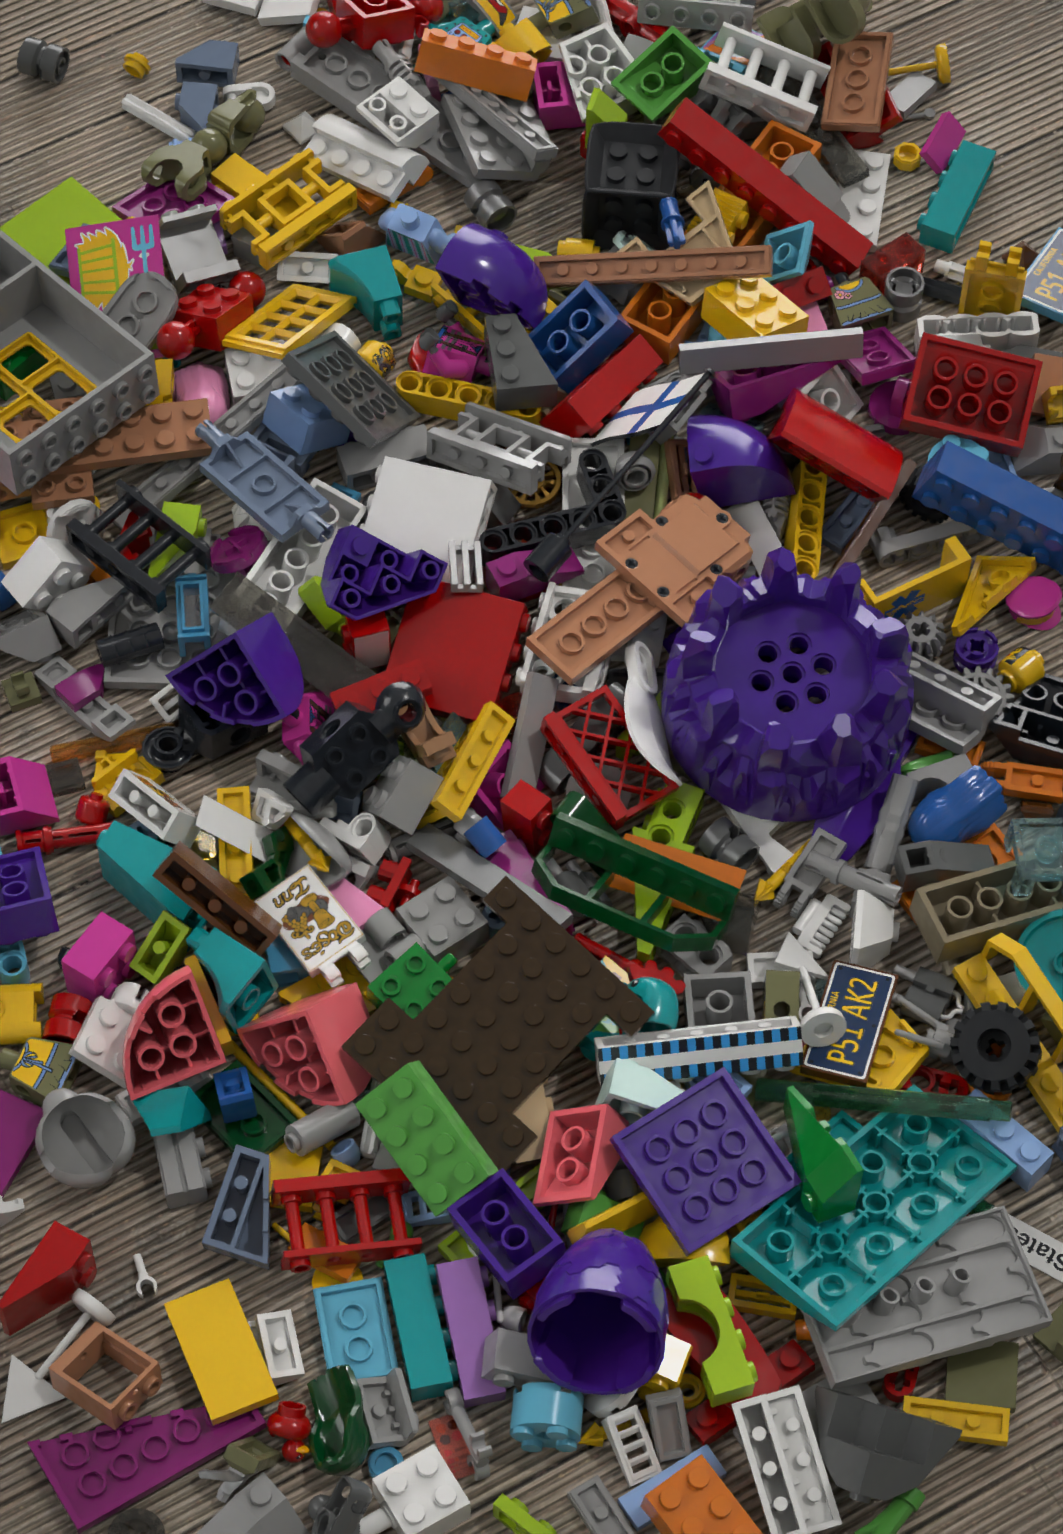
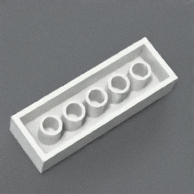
M314 477L310 485L329 501L330 510L320 517L334 527L332 536L327 539L322 535L326 541L320 543L305 528L283 543L274 536L223 609L218 630L230 636L272 612L288 638L308 609V606L298 595V588L314 576L322 577L325 560L338 529L352 524L360 528L366 518V506Z

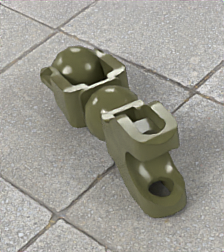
M247 89L235 99L230 98L211 110L208 114L207 128L197 131L191 141L186 139L178 145L164 146L155 150L142 164V180L156 187L167 181L175 180L174 184L178 198L187 202L197 198L207 188L206 176L212 171V165L221 162L227 153L240 155L265 122L266 112L262 103L256 99V91Z

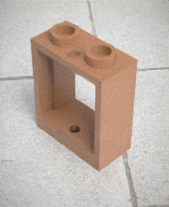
M97 1321L48 1368L53 1389L115 1431L124 1421H129L135 1415L137 1408L148 1397L154 1396L163 1383L158 1361ZM104 1354L138 1376L111 1404L77 1382Z

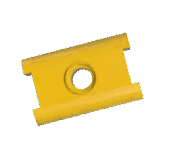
M43 983L0 985V1045L25 1044L26 1040L30 1037L42 1038L43 1028L41 1021L37 1022L38 1004H45Z

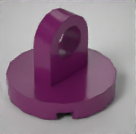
M899 376L894 381L884 382L876 387L870 396L868 408L869 416L874 420V424H882L886 433L900 436L909 434V431L898 428L910 382L909 378Z
M244 525L234 528L228 532L229 537L223 541L220 537L212 544L210 555L212 568L215 572L220 574L234 572L239 582H243L268 546V540L263 530L261 531L255 525Z

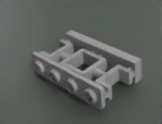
M639 0L637 22L720 31L723 22H726L751 33L756 0Z
M468 402L465 405V412L461 411L458 413V428L456 430L432 427L427 431V459L477 477L490 479L494 483L530 496L537 491L538 481L542 482L544 480L545 464L547 462L559 466H567L571 463L572 438L570 436L473 402ZM499 444L508 448L505 450L494 445Z

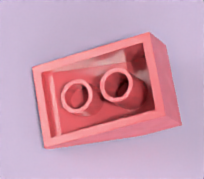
M608 1103L550 1111L533 1205L541 1207L595 1200L621 1158L610 1142V1138L628 1127L629 1121Z

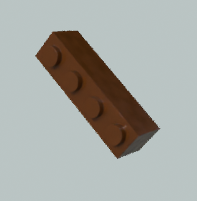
M180 840L161 861L152 875L210 924L259 956L277 938L283 926Z

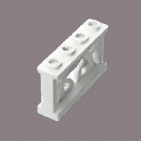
M549 582L546 593L542 592L538 605L540 613L539 617H534L532 620L531 634L557 615L555 608L559 604L570 605L589 590L558 586L555 582ZM526 645L523 651V660L525 662L523 667H518L515 679L516 686H520L521 698L527 672H537L540 669H545L548 671L545 674L546 676L553 677L556 674ZM612 654L574 684L577 686L563 684L564 680L558 676L556 679L559 680L555 701L573 704L602 687Z

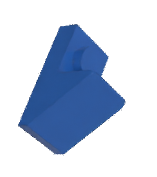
M246 1066L213 1074L224 1123L257 1116Z

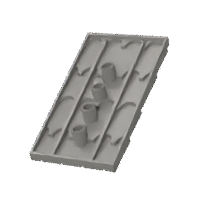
M1005 1206L963 1217L836 1332L801 1310L813 1344H815L821 1365L827 1375L826 1378L831 1390L883 1378L886 1374L926 1365L936 1359L990 1347L995 1342L1036 1333L1042 1328L1049 1327L1053 1321Z

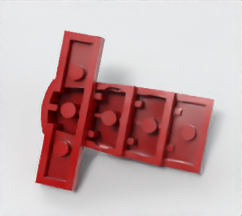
M666 1287L669 1312L667 1334L693 1346L688 1363L690 1364V1371L702 1382L700 1376L702 1363L717 1348L716 1336L710 1325L699 1316L687 1312H678L669 1288ZM721 1290L723 1298L727 1297L725 1293ZM733 1304L734 1317L731 1320L735 1330L741 1329L746 1343V1349L743 1352L747 1362H753L758 1382H755L752 1396L713 1408L708 1398L686 1413L688 1430L701 1446L710 1445L737 1425L731 1404L792 1387L815 1370L813 1360L794 1339L767 1356L759 1341Z

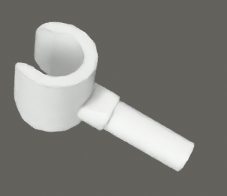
M800 983L799 1023L803 1018L802 1013H808L812 1010L811 1005L807 1001L803 983Z
M141 1254L133 1255L139 1279L136 1284L138 1296L143 1299L141 1287L145 1284L152 1285L156 1295L158 1292L157 1282L146 1272Z

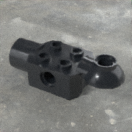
M405 681L392 683L384 688L378 696L374 711L359 703L346 700L299 746L303 765L283 786L314 818L336 796L353 800L400 755L397 738L402 733L410 732L416 728L423 720L426 702L420 688L413 683ZM408 703L406 712L399 715L401 706Z
M178 693L179 726H164L154 729L147 734L142 742V753L145 760L154 768L164 773H174L180 770L190 761L191 757L197 754L214 760L267 734L268 724L252 726L237 723L231 725L211 718V714L198 705L192 706Z

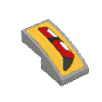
M466 0L480 13L478 18L480 21L488 19L495 27L494 34L498 38L501 37L498 34L505 25L510 22L514 25L519 19L507 0Z

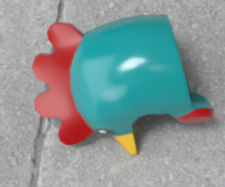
M653 960L646 961L643 967L638 964H631L627 969L630 981L627 987L655 1012V1015L638 1033L676 1029L679 1017L677 996L683 993L686 987L685 983L682 980H675L673 978L674 971L670 967H664L661 971L658 970L657 963ZM619 1028V1035L626 1034Z

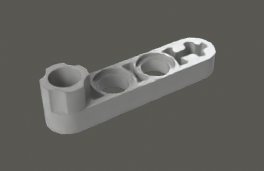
M950 521L900 536L896 535L894 528L883 526L876 529L869 539V543L879 565L888 568L942 553L944 540L953 536L958 538L963 547L981 542L989 536L978 533L976 529L962 522Z

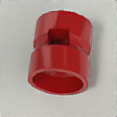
M63 992L53 995L48 1012L49 1020L45 1023L41 1039L73 1044L93 1003L89 999L74 993Z

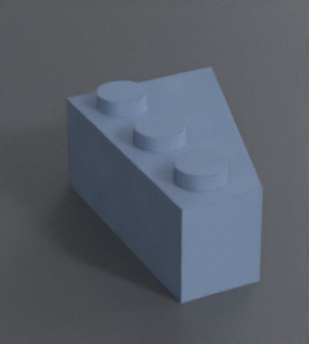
M236 1144L202 1240L204 1249L267 1270L270 1269L271 1161L268 1154Z

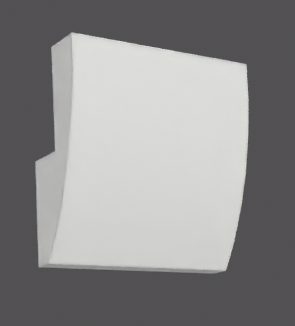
M291 1309L257 1314L254 1321H248L275 1386L296 1380L305 1375Z

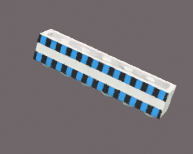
M796 1015L637 1033L632 1039L627 1034L594 1038L597 1077L601 1087L606 1073L616 1058L633 1060L641 1066L650 1068L666 1080L674 1079L676 1082H689L694 1077L710 1076L723 1067L726 1068L728 1073L741 1072L745 1075H754L760 1073L763 1069L774 1068L777 1071H789L794 1069L795 1066L804 1065L801 1025Z

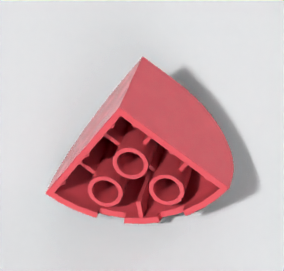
M188 965L174 971L156 984L138 1005L131 1018L124 1040L122 1055L124 1080L131 1101L227 1062L193 973Z
M357 982L300 999L271 1011L237 1029L243 1045L257 1066L264 1065L276 1078L273 1082L294 1097L299 1094L311 1099L312 1104L321 1106L346 1105L364 1091L371 1079V1075L341 1047L370 1017Z

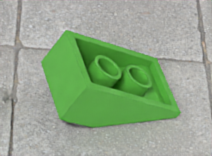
M672 25L611 82V86L653 123L675 109L685 97L691 99L697 94L709 62L713 61Z

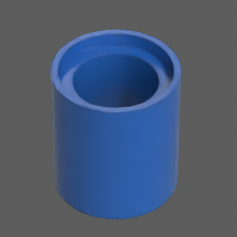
M487 815L464 833V836L484 858H487L507 841Z

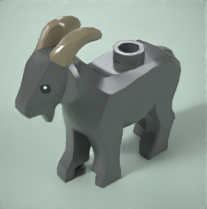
M701 89L698 90L692 99L693 103L721 125H723L724 120L730 114L728 109L731 103L721 98L717 101L714 99V96ZM740 112L737 117L733 115L724 127L737 136L739 131L748 125L753 117L745 112ZM680 153L679 167L686 171H689L690 168L692 169L689 176V187L685 189L679 186L676 187V192L680 197H688L708 180L713 190L721 185Z

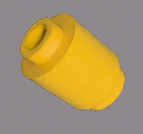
M567 237L566 240L558 241L557 255L600 253V246H595V240Z

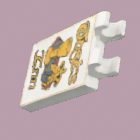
M308 864L254 901L283 925L278 936L311 978L321 973L332 988H336L344 983L341 972L334 964L339 959L348 954L360 970L372 963L368 958V952L361 945V943L366 941L365 934Z

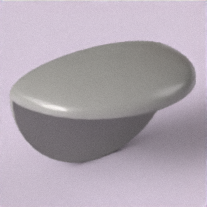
M293 811L290 815L292 819L309 835L317 847L322 849L324 856H331L329 872L317 871L316 867L309 866L326 887L340 882L352 871V863L348 853L342 844L321 824L303 813ZM292 835L294 851L291 853L286 869L289 877L306 866L308 861L311 860Z

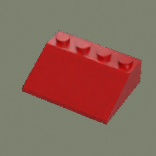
M923 332L898 428L939 439L953 434L960 438L972 440L985 447L988 451L1017 458L1024 446L1043 361Z

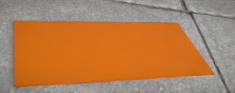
M625 833L623 837L627 841L738 889L741 888L747 872L735 866L629 833ZM615 874L614 880L609 887L635 895V883ZM670 898L672 900V907L721 921L719 918Z

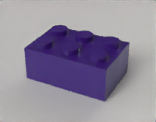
M503 1168L447 1208L453 1226L512 1300L546 1277L556 1261L566 1251L562 1239Z

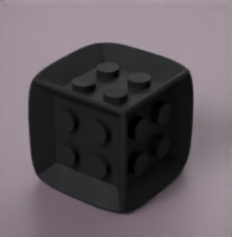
M601 122L592 125L588 137L585 162V193L582 203L581 224L582 239L595 240V246H600V249L610 250L615 245L613 238L617 232L624 230L626 232L625 237L628 238L629 235L638 236V238L655 250H666L670 247L667 242L666 233L661 228L662 214L659 203L666 197L677 199L676 182L679 174L680 152L669 146L664 139L657 135L662 125L632 122Z

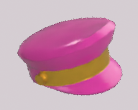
M1028 576L1005 597L1011 616L1018 623L1031 629L1049 630L1054 628L1061 619L1059 607L1062 599L1061 588L1056 582L1046 577Z

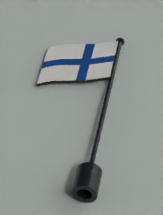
M706 368L702 374L681 381L654 385L639 390L632 395L590 445L594 447L611 440L654 432L564 535L548 533L529 554L523 563L531 575L545 583L553 577L572 555L571 543L568 540L703 384L709 378H714L715 372L713 369Z

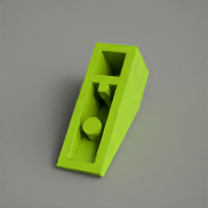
M164 501L162 508L164 514L196 539L205 537L207 518H202L201 505ZM157 531V535H156V540H155V542H156L161 536H163V535L160 534L158 531ZM174 544L170 545L150 563L148 576L157 578L184 555L185 552Z

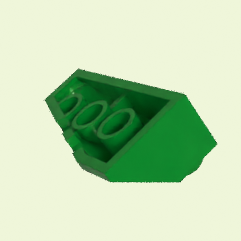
M793 1085L787 1087L783 1110L796 1172L802 1181L799 1184L801 1200L805 1210L808 1213L812 1212L819 1224L855 1210L864 1169L848 1144L841 1137L834 1139L830 1135L831 1127L826 1120L817 1121L813 1106Z

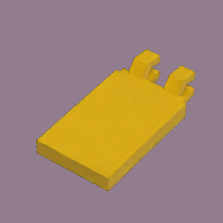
M980 240L976 258L971 257L970 260L967 259L958 314L979 316L984 313L996 312L1009 315L1020 311L1027 276L1025 268L1019 267L1023 248L1010 246L1007 264L989 261L992 242Z

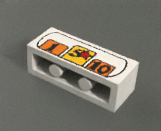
M123 768L108 794L109 798L152 832L170 843L177 844L180 840L188 848H191L201 828L195 826L197 814L152 779Z

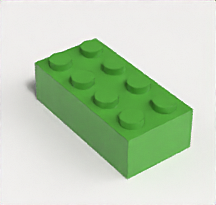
M419 1060L404 1065L355 1104L435 1217L447 1213L449 1206L499 1171Z

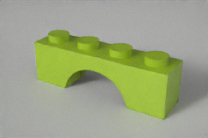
M708 1255L669 1266L667 1268L666 1282L676 1310L699 1316L710 1325L716 1336L717 1348L702 1363L700 1374L711 1407L752 1396L755 1382H758L756 1368L752 1361L747 1362L743 1352L746 1349L745 1339L741 1329L735 1330L731 1320L734 1317V1310L729 1297L723 1298L719 1286H722L723 1283L717 1265H711Z

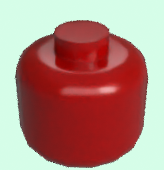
M91 792V795H82L77 804L75 818L86 825L106 823L110 804L103 799L104 795L97 792Z

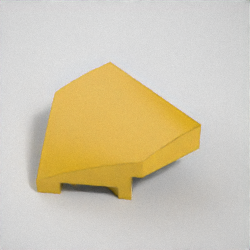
M131 748L126 753L107 754L106 750H96L95 752L96 766L91 783L94 792L104 795L103 799L109 802V813L115 818H118L126 810L109 798L108 794L123 768L148 777L158 785L165 782L163 772L154 768L145 760V757L138 756L136 748Z

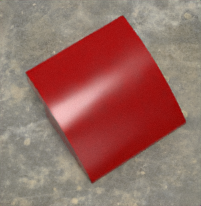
M793 388L781 408L783 412L770 433L768 440L871 502L888 500L892 495L903 461L902 451L802 391Z

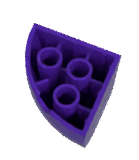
M475 223L463 226L449 241L435 267L455 300L461 305L488 315L515 313L524 328L529 330L536 328L543 321L548 301L547 285L536 263L521 248L509 241V237L505 233L496 229L490 230Z
M696 415L688 418L687 442L690 474L698 493L706 495L719 507L796 494L790 470L782 454L761 432L744 422L724 416Z
M272 612L236 631L165 675L172 686L192 706L198 705L210 713L211 718L231 725L239 723L261 726L279 721L297 710L302 701L304 691L303 675L297 655Z

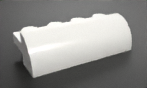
M334 114L323 115L312 125L316 133L304 149L310 148L314 151V158H319L322 161L323 171L392 203L395 202L407 183L414 186L430 163L424 155L406 147H397L389 139Z
M800 1385L731 1404L770 1534H813L842 1525Z

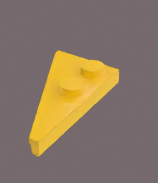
M977 555L951 626L953 636L961 637L1037 569L1036 557Z

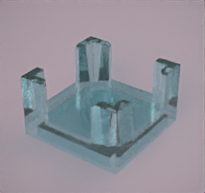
M1012 818L1004 838L1006 852H1011L1012 848L1014 851L1016 870L1011 880L1013 896L1030 895L1035 882L1063 881V818Z

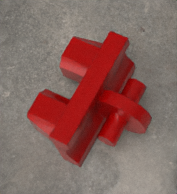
M403 856L400 863L383 859L377 877L379 880L389 883L387 889L372 884L366 895L382 907H388L392 914H394L397 906L400 907L422 893L418 890L420 881L411 879L413 873L409 868L412 864V859Z

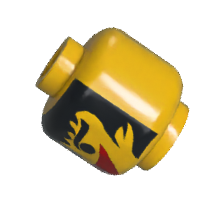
M1018 647L999 662L997 676L1001 674L1004 676L1002 684H1011V693L1021 694L1028 685L1044 677V659L1036 650Z

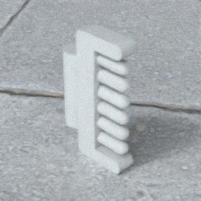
M827 894L822 902L816 898L811 899L792 927V931L799 936L797 941L805 950H813L814 958H821L822 950L826 949L825 944L830 943L829 938H833V932L838 931L836 925L840 926L842 924V920L850 913L851 906L831 894Z

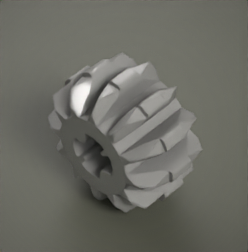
M922 610L918 616H915L909 611L906 619L899 618V621L906 626L909 634V644L913 652L932 661L933 656L939 657L941 655L947 637L945 636L946 633H944L943 623L936 622L935 614L925 617Z

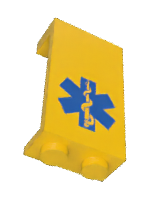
M953 536L944 540L939 568L878 597L864 578L861 579L860 589L864 594V600L867 605H871L881 611L885 618L906 619L909 611L913 615L918 616L922 610L923 612L929 611L964 593L972 558L958 538Z

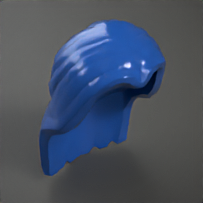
M977 765L972 766L950 784L927 794L913 810L908 821V834L913 843L928 840L963 843L975 835L984 832L1007 811V804L1003 803L1004 795L1001 794L1002 786L992 776H988L984 769Z

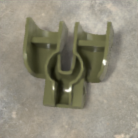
M800 0L790 7H777L759 16L756 22L767 40L818 60L821 53L820 39L823 36L835 44H844L854 40L863 32L866 25L865 14L872 9L873 1Z

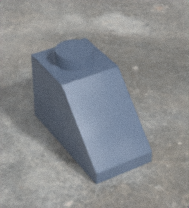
M208 40L176 58L177 82L218 84V87L235 84L240 63L238 43Z
M183 81L181 93H176L175 110L180 112L181 123L192 128L195 132L207 128L208 114L219 106L218 84Z

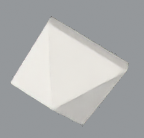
M304 111L285 123L283 129L302 145L315 135L316 131L312 125L316 120Z

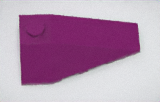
M841 360L717 371L714 378H709L712 381L710 386L720 411L728 418L746 422L751 417L761 415L787 398L793 388L801 389L839 364Z

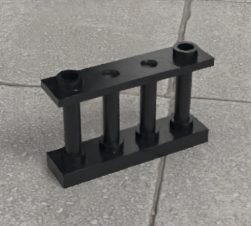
M119 479L115 482L118 501L90 525H84L76 518H73L66 524L68 541L73 547L159 614L167 607L165 587L195 561L206 570H209L212 567L211 549L202 538L196 539L145 499L138 488L133 485L129 486ZM127 509H130L140 517L113 542H105L98 536L101 531ZM150 526L163 535L135 560H128L121 554L125 547ZM172 544L185 552L184 555L157 578H151L143 572L146 566Z

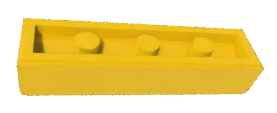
M642 1191L568 1229L566 1233L573 1245L577 1240L592 1231L615 1228L618 1231L624 1232L658 1213Z

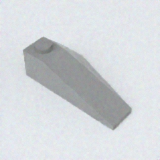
M263 1472L238 1492L196 1534H309L288 1499Z

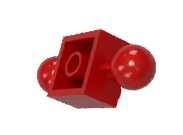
M336 0V15L329 11L314 13L306 23L305 32L310 43L318 48H330L338 43L342 34H346L362 50H372L373 45L380 40L382 42L383 39H387L390 44H400L402 41L414 39L415 15H421L428 19L429 23L435 24L443 15L444 4L442 0Z
M243 271L232 277L228 284V289L214 287L213 284L208 283L201 284L189 295L180 298L173 320L164 324L157 333L156 344L160 353L168 359L181 360L189 356L194 347L219 352L225 350L227 347L222 346V340L225 339V335L254 314V308L259 306L264 300L266 287L262 278L254 272Z

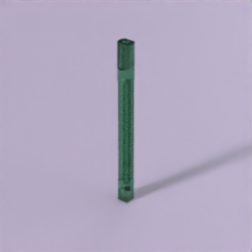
M757 1078L755 1101L784 1103L786 1089L793 1085L812 1106L988 1122L990 1120L1010 1122L1012 1118V1102L992 1100V1098Z

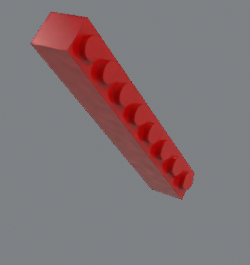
M687 97L672 111L657 135L664 139L669 146L677 149L692 164L704 170L715 182L723 185L737 197L748 201V206L779 230L811 220L814 223L810 255L826 265L832 273L846 272L850 276L859 268L873 245L864 235Z

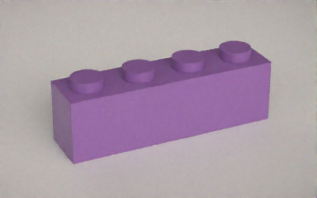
M477 1256L436 1264V1278L442 1299L446 1326L450 1335L453 1359L456 1362L458 1383L464 1401V1408L505 1400L506 1389L511 1387H499L494 1385L493 1381L481 1378L485 1338L493 1332L491 1321L497 1320L493 1299L487 1300L484 1287H489L486 1266H479Z

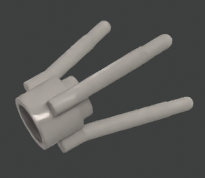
M897 995V1002L935 1027V1030L928 1028L925 1037L896 1029L895 1035L927 1045L929 1047L928 1057L937 1059L938 1056L947 1059L951 1050L950 1039L954 1037L953 1033L948 1032L949 1025L936 1020L912 1002Z

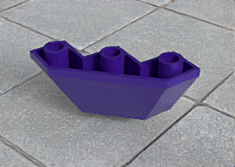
M352 524L338 529L325 560L320 586L327 607L357 621L435 593L448 563L422 549L406 554Z

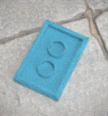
M382 1277L313 1289L327 1369L349 1364L355 1378L360 1379L387 1376L393 1368H398Z

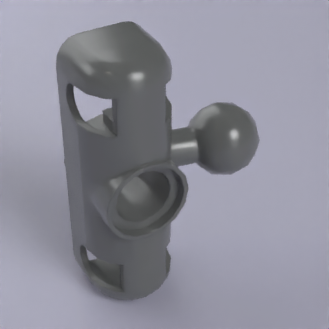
M343 1475L330 1497L323 1494L314 1496L308 1505V1514L314 1520L310 1534H359V1523L373 1498L370 1487L362 1481ZM346 1486H350L348 1497H343L342 1490Z

